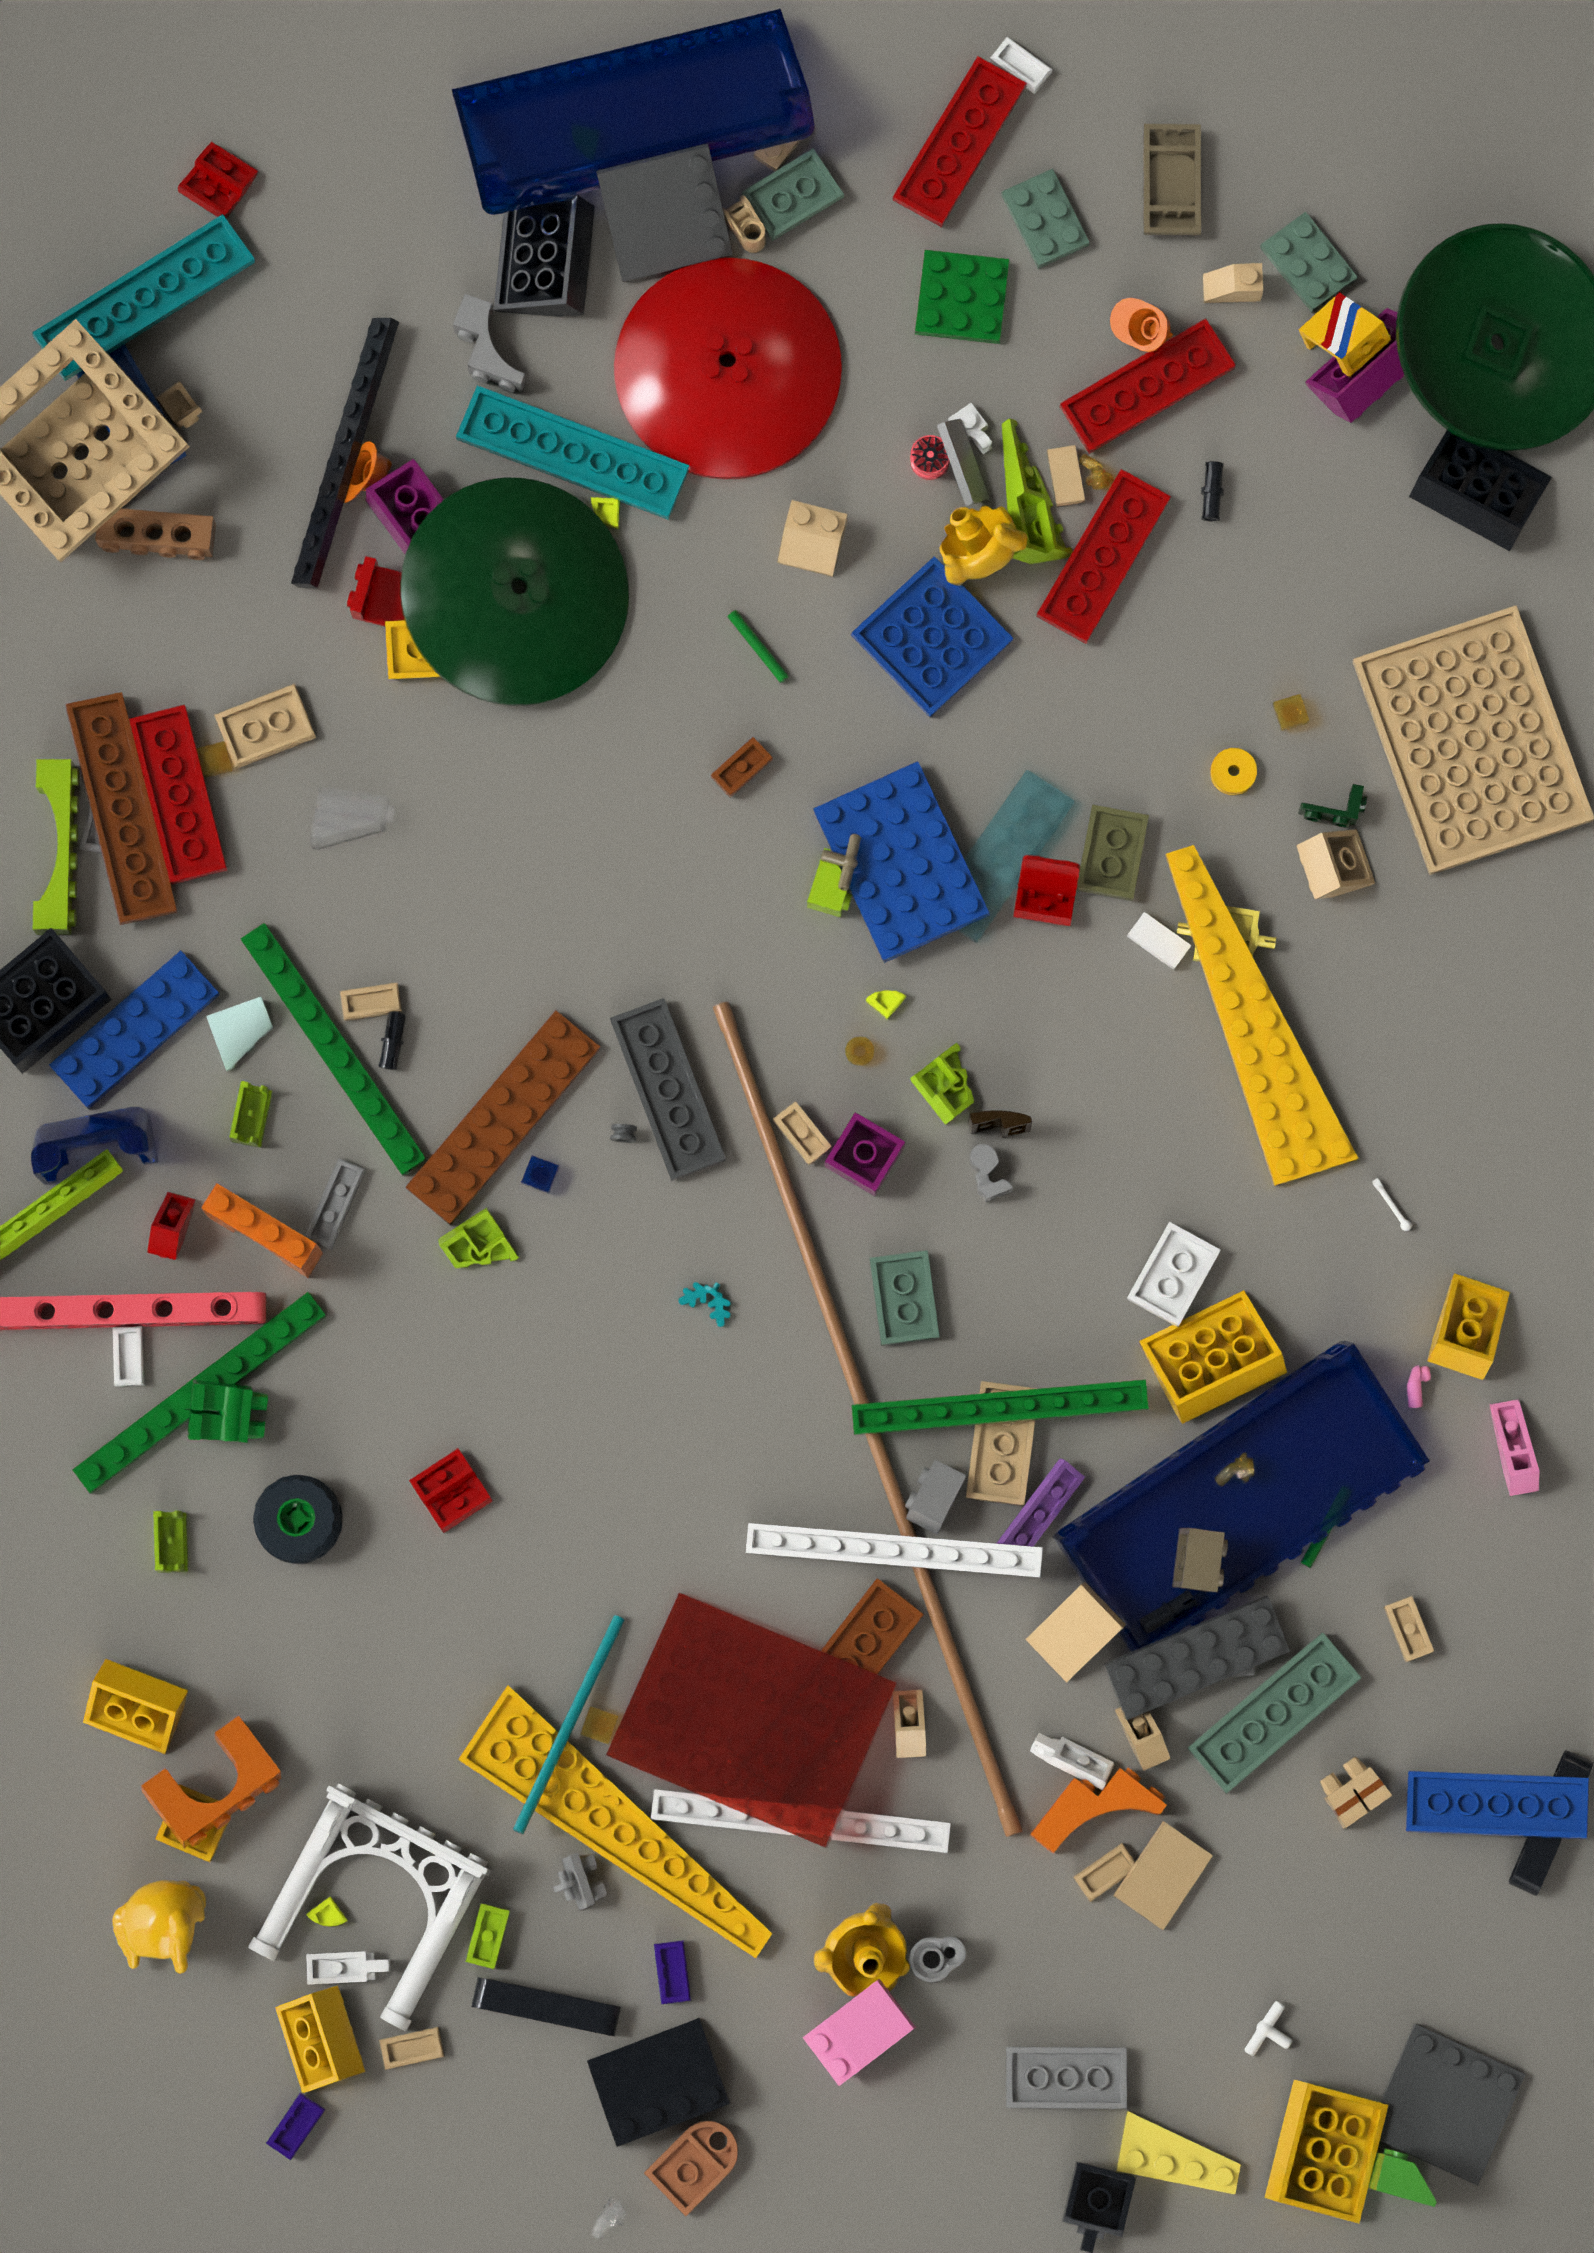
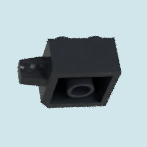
M1076 2161L1062 2221L1078 2226L1077 2233L1083 2234L1081 2251L1093 2253L1096 2238L1103 2240L1105 2233L1122 2237L1135 2186V2176Z

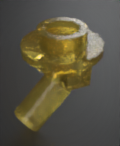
M1083 454L1079 463L1091 470V473L1086 478V484L1096 490L1109 487V484L1114 481L1113 474L1106 471L1100 462L1089 455Z
M1243 1453L1239 1458H1235V1462L1227 1465L1214 1478L1220 1486H1224L1235 1474L1237 1478L1248 1482L1249 1476H1254L1253 1458H1247V1453Z

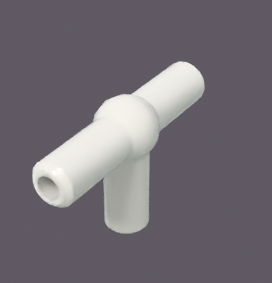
M1279 2001L1274 2002L1265 2018L1257 2024L1256 2032L1244 2049L1246 2053L1254 2056L1266 2037L1285 2049L1290 2047L1292 2039L1273 2027L1285 2009V2005Z

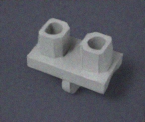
M578 1853L562 1859L565 1870L558 1872L561 1884L553 1887L555 1893L564 1891L566 1900L575 1899L579 1910L596 1904L595 1901L607 1894L601 1880L591 1884L588 1883L585 1873L597 1869L593 1854L579 1856Z

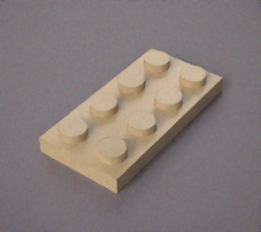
M981 1381L979 1394L1037 1388ZM1035 1420L975 1425L965 1499L1024 1506Z

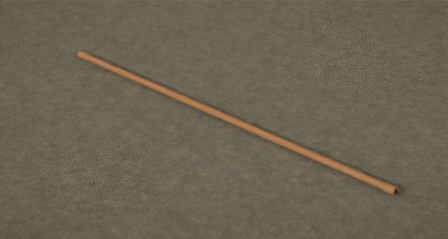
M723 1002L713 1007L717 1022L728 1045L854 1404H867L869 1400L740 1039L730 1003ZM865 1434L901 1536L917 1537L912 1522L906 1519L908 1510L905 1507L906 1504L881 1434ZM912 1567L993 1794L1005 1836L1008 1837L1023 1831L1016 1810L1010 1801L929 1569Z

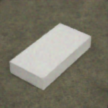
M1008 36L990 57V62L1026 82V88L1034 94L1052 73L1050 67Z
M1145 912L1127 935L1129 939L1173 970H1175L1191 948L1188 942Z
M142 1326L113 1327L115 1387L145 1386L144 1334Z

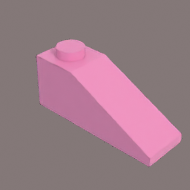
M1519 1399L1490 1404L1500 1460L1509 1495L1514 1496L1539 1491L1540 1471Z

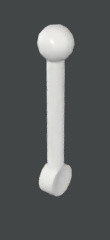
M1376 1178L1372 1181L1373 1185L1381 1193L1401 1222V1229L1409 1231L1412 1227L1411 1222L1403 1217L1385 1191L1380 1180Z

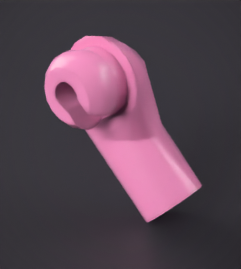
M1417 1365L1411 1370L1407 1383L1409 1408L1423 1406L1421 1381L1428 1382L1431 1379L1428 1366L1419 1367Z

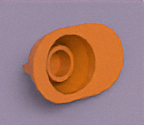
M1132 297L1122 299L1111 312L1110 325L1114 335L1122 342L1141 351H1155L1168 338L1173 336V333L1170 332L1171 326L1167 315L1158 307Z
M371 441L361 445L344 503L353 500L361 491H366V488L387 476L392 466V462L379 454L376 445Z

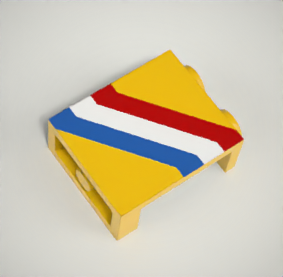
M1340 292L1298 329L1309 350L1318 345L1337 359L1342 372L1349 377L1391 341L1382 320Z

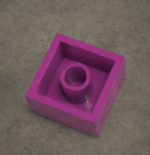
M855 1112L825 1160V1168L875 1197L905 1148V1141Z

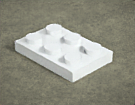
M1169 1222L1130 1291L1127 1300L1179 1327L1221 1250Z

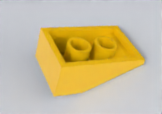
M1454 1273L1432 1339L1427 1361L1483 1380L1494 1360L1510 1292Z

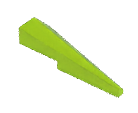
M1009 418L1001 423L1007 511L1013 519L1016 529L1025 532L1028 537L1026 548L1015 552L1013 559L1035 564L1069 558L1073 550L1071 547L1066 548L1061 537L1064 529L1061 524L1055 523L1050 508L1053 504L1036 466L1031 467L1025 454L1029 449L1026 443L1020 442L1015 427L1018 423L1016 420Z

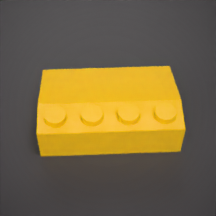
M1244 1290L1183 1319L1179 1327L1171 1325L1139 1341L1169 1403L1182 1424L1287 1373L1283 1354Z
M1294 2080L1264 2198L1360 2223L1388 2105Z

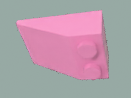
M878 1979L810 2031L803 2039L838 2086H840L916 2027L882 1981Z

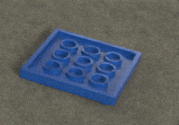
M935 556L851 633V636L929 718L1014 639L963 585L956 586L948 583L945 576V566Z

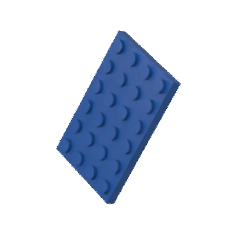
M918 761L813 808L832 852L846 855L850 835L858 834L861 837L857 855L858 865L853 871L849 889L884 963L990 916Z

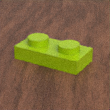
M481 1903L465 1962L495 1969L510 1915L509 1910Z

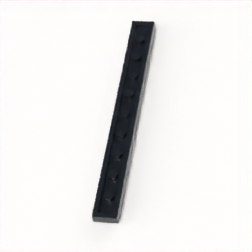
M391 317L372 318L368 328V334L351 383L349 396L343 409L341 422L335 435L334 445L327 461L322 484L319 487L314 510L311 513L310 523L302 543L299 559L294 569L291 584L299 588H318L399 325V322Z

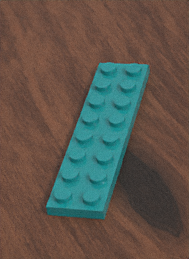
M222 214L33 331L32 335L41 349H43L69 324L77 319L95 341L110 354L255 263V258ZM73 360L59 374L66 381L81 372L82 369Z
M478 385L456 435V440L606 497L618 499L622 503L667 520L670 518L690 468L689 465Z

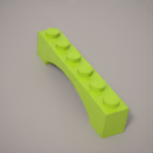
M36 759V789L40 794H46L51 804L56 821L58 842L55 867L49 885L40 900L33 901L32 930L36 935H43L50 928L57 935H71V927H76L77 922L76 909H72V898H77V882L73 881V870L78 868V855L73 853V842H78V825L74 824V813H79V797L74 796L75 785H79L80 772L79 768H75L71 759Z

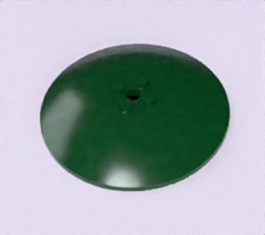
M1505 223L1485 224L1462 230L1445 239L1424 256L1412 272L1403 290L1396 320V340L1398 355L1405 378L1412 392L1430 416L1442 427L1467 442L1485 448L1504 451L1538 448L1556 441L1577 428L1594 410V275L1581 258L1563 243L1541 231L1521 225ZM1492 336H1499L1503 340L1502 350L1493 347L1491 343Z
M504 477L489 479L464 487L444 499L426 516L412 537L404 557L400 579V599L405 623L415 646L429 666L453 687L477 699L501 705L527 706L552 701L571 693L589 681L604 666L615 650L624 630L628 614L629 584L624 560L615 539L602 520L586 504L565 490L545 482L526 478ZM515 579L522 580L526 584V592L523 594L515 593L511 588L512 581Z

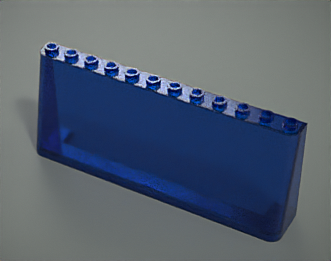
M781 9L452 89L483 210L491 215H498L599 190L600 186L596 173L598 170L703 144H708L711 160L717 161L802 140L809 137L815 129L809 90Z
M1340 1341L1062 1527L1052 1537L1083 1583L1086 1582L1126 1624L1118 1634L1129 1651L1133 1652L1178 1633L1189 1624L1191 1626L1199 1624L1206 1618L1205 1613L1213 1608L1218 1610L1231 1601L1230 1596L1238 1591L1244 1593L1255 1585L1254 1580L1261 1575L1267 1577L1280 1568L1279 1563L1287 1558L1293 1560L1304 1552V1546L1310 1542L1316 1544L1326 1538L1329 1529L1335 1525L1341 1527L1351 1521V1515L1359 1509L1362 1511L1369 1509L1377 1502L1375 1498L1384 1492L1387 1495L1397 1490L1401 1486L1400 1481L1408 1476L1413 1478L1425 1470L1424 1465L1430 1462V1460L1355 1344L1348 1341ZM1179 1528H1194L1225 1533L1224 1539L1228 1540L1226 1557L1221 1558L1220 1569H1224L1222 1587H1218L1217 1592L1189 1590L1193 1595L1191 1599H1195L1197 1606L1176 1617L1175 1622L1169 1621L1156 1630L1146 1633L1142 1629L1139 1619L1160 1607L1162 1601L1167 1603L1187 1590L1172 1587Z

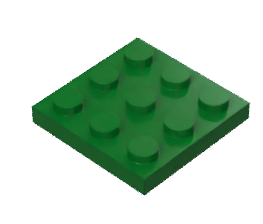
M925 250L915 335L1000 344L1009 259Z

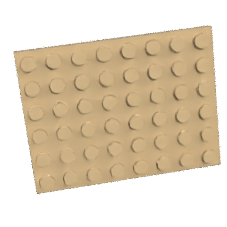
M1517 605L1353 659L1354 668L1429 875L1594 820V815Z

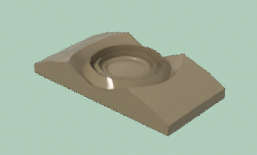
M1144 124V235H1201V124Z

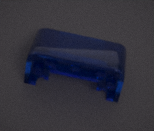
M128 1107L41 1125L34 1135L31 1151L33 1174L43 1185L58 1182L57 1175L59 1170L63 1166L70 1165L67 1151L118 1141L119 1147L124 1153L138 1155L144 1165L156 1163L158 1158L151 1119L143 1108Z

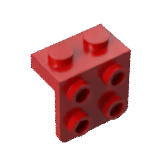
M365 556L363 564L359 563L356 569L355 580L358 581L356 590L350 591L347 600V607L350 608L352 618L385 627V621L405 620L400 599L401 572L380 567L376 558Z
M1036 855L1023 856L1013 917L1071 926L1080 865L1068 860H1056Z

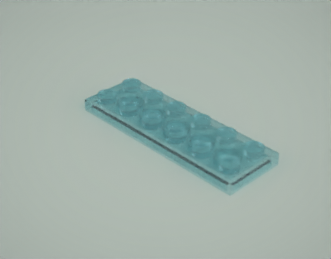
M1029 770L1025 771L964 859L990 916L957 930L975 943L979 942L1017 887L1023 856H1038L1075 803L1074 800Z

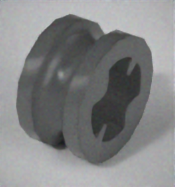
M628 1124L611 1125L614 1134L610 1136V1140L623 1143L636 1142V1137L633 1134L637 1131V1126Z

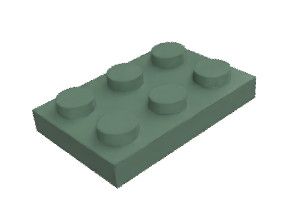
M814 148L742 191V195L749 200L756 215L763 223L765 232L771 241L776 240L844 198V193Z
M1053 168L1001 192V196L1038 269L1089 246V240Z
M1304 212L1260 245V249L1311 313L1357 281L1358 276L1307 212Z
M928 1250L869 1258L881 1346L940 1338Z

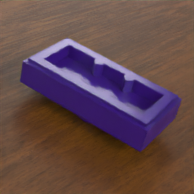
M684 1940L654 1944L661 2004L691 2001Z
M300 2092L266 2144L289 2160H292L326 2109Z

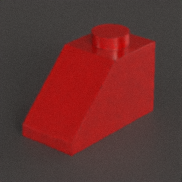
M167 1192L151 1224L147 1253L176 1260L186 1237L196 1199Z

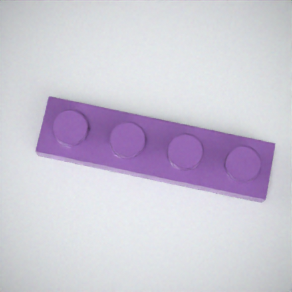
M1060 1458L996 1544L1034 1547L1084 1480L1085 1476L1066 1460Z

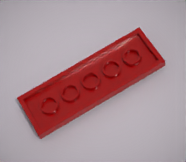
M977 56L894 193L893 201L942 228L1024 92L1027 83Z
M1205 318L1164 342L1157 350L1145 353L1063 401L1059 407L1090 454L1234 370L1236 365Z
M1121 469L1041 605L1036 617L1087 644L1169 503L1171 496Z
M185 704L130 718L129 721L171 885L227 871Z

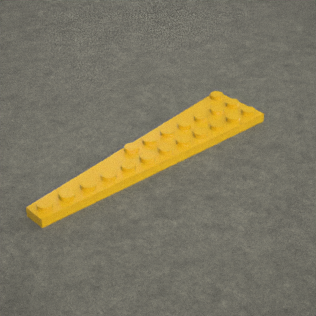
M1191 845L1166 853L1165 856L1274 1186L1359 1159L1195 846Z
M507 1685L458 1760L525 1804L557 1737L558 1731ZM567 1741L535 1811L754 1958H757L772 1933Z

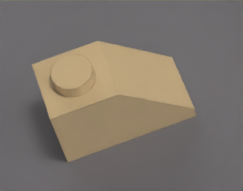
M1262 263L1232 264L1203 274L1204 303L1261 301L1263 294Z
M922 1690L893 1691L896 1758L926 1756V1735Z
M1121 1708L1115 1710L1143 1771L1171 1759L1163 1736L1149 1711L1126 1720Z

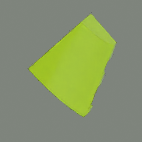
M957 1042L910 1078L911 1082L945 1125L974 1103L972 1091L967 1085L968 1076L966 1068L962 1069L958 1052L961 1049Z
M487 1207L438 1239L439 1246L455 1269L469 1267L471 1264L477 1263L486 1265L491 1264L492 1261L507 1259L515 1261L519 1258Z

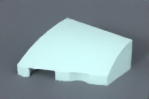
M262 997L206 1016L226 1071L232 1070L246 1052L249 1053L255 1047V1043L273 1028Z

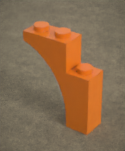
M1128 1767L1125 1771L1119 1768L1098 1796L1093 1793L1096 1787L1086 1779L1078 1781L1076 1778H1073L1031 1832L1030 1836L1051 1853H1054L1077 1827L1104 1813L1118 1810H1139L1160 1815L1167 1806L1163 1802L1165 1796L1152 1786L1146 1789L1139 1783L1142 1778Z

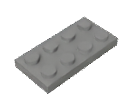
M1006 2047V2108L1127 2109V2048Z

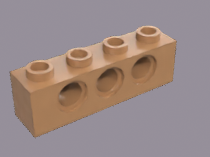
M121 508L96 531L95 541L103 551L117 553L119 549L131 550V553L136 555L158 552L160 556L174 558L176 554L188 555L187 557L190 559L204 560L205 557H213L216 522L213 516ZM124 528H134V532L131 536H120V533ZM153 530L163 531L159 539L151 540L148 538ZM182 532L191 533L190 539L186 542L177 541V537Z

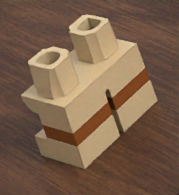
M1356 1756L1342 1765L1351 1778L1344 1785L1341 1784L1334 1772L1319 1781L1327 1795L1324 1799L1337 1816V1820L1343 1829L1392 1796L1371 1767L1366 1768Z

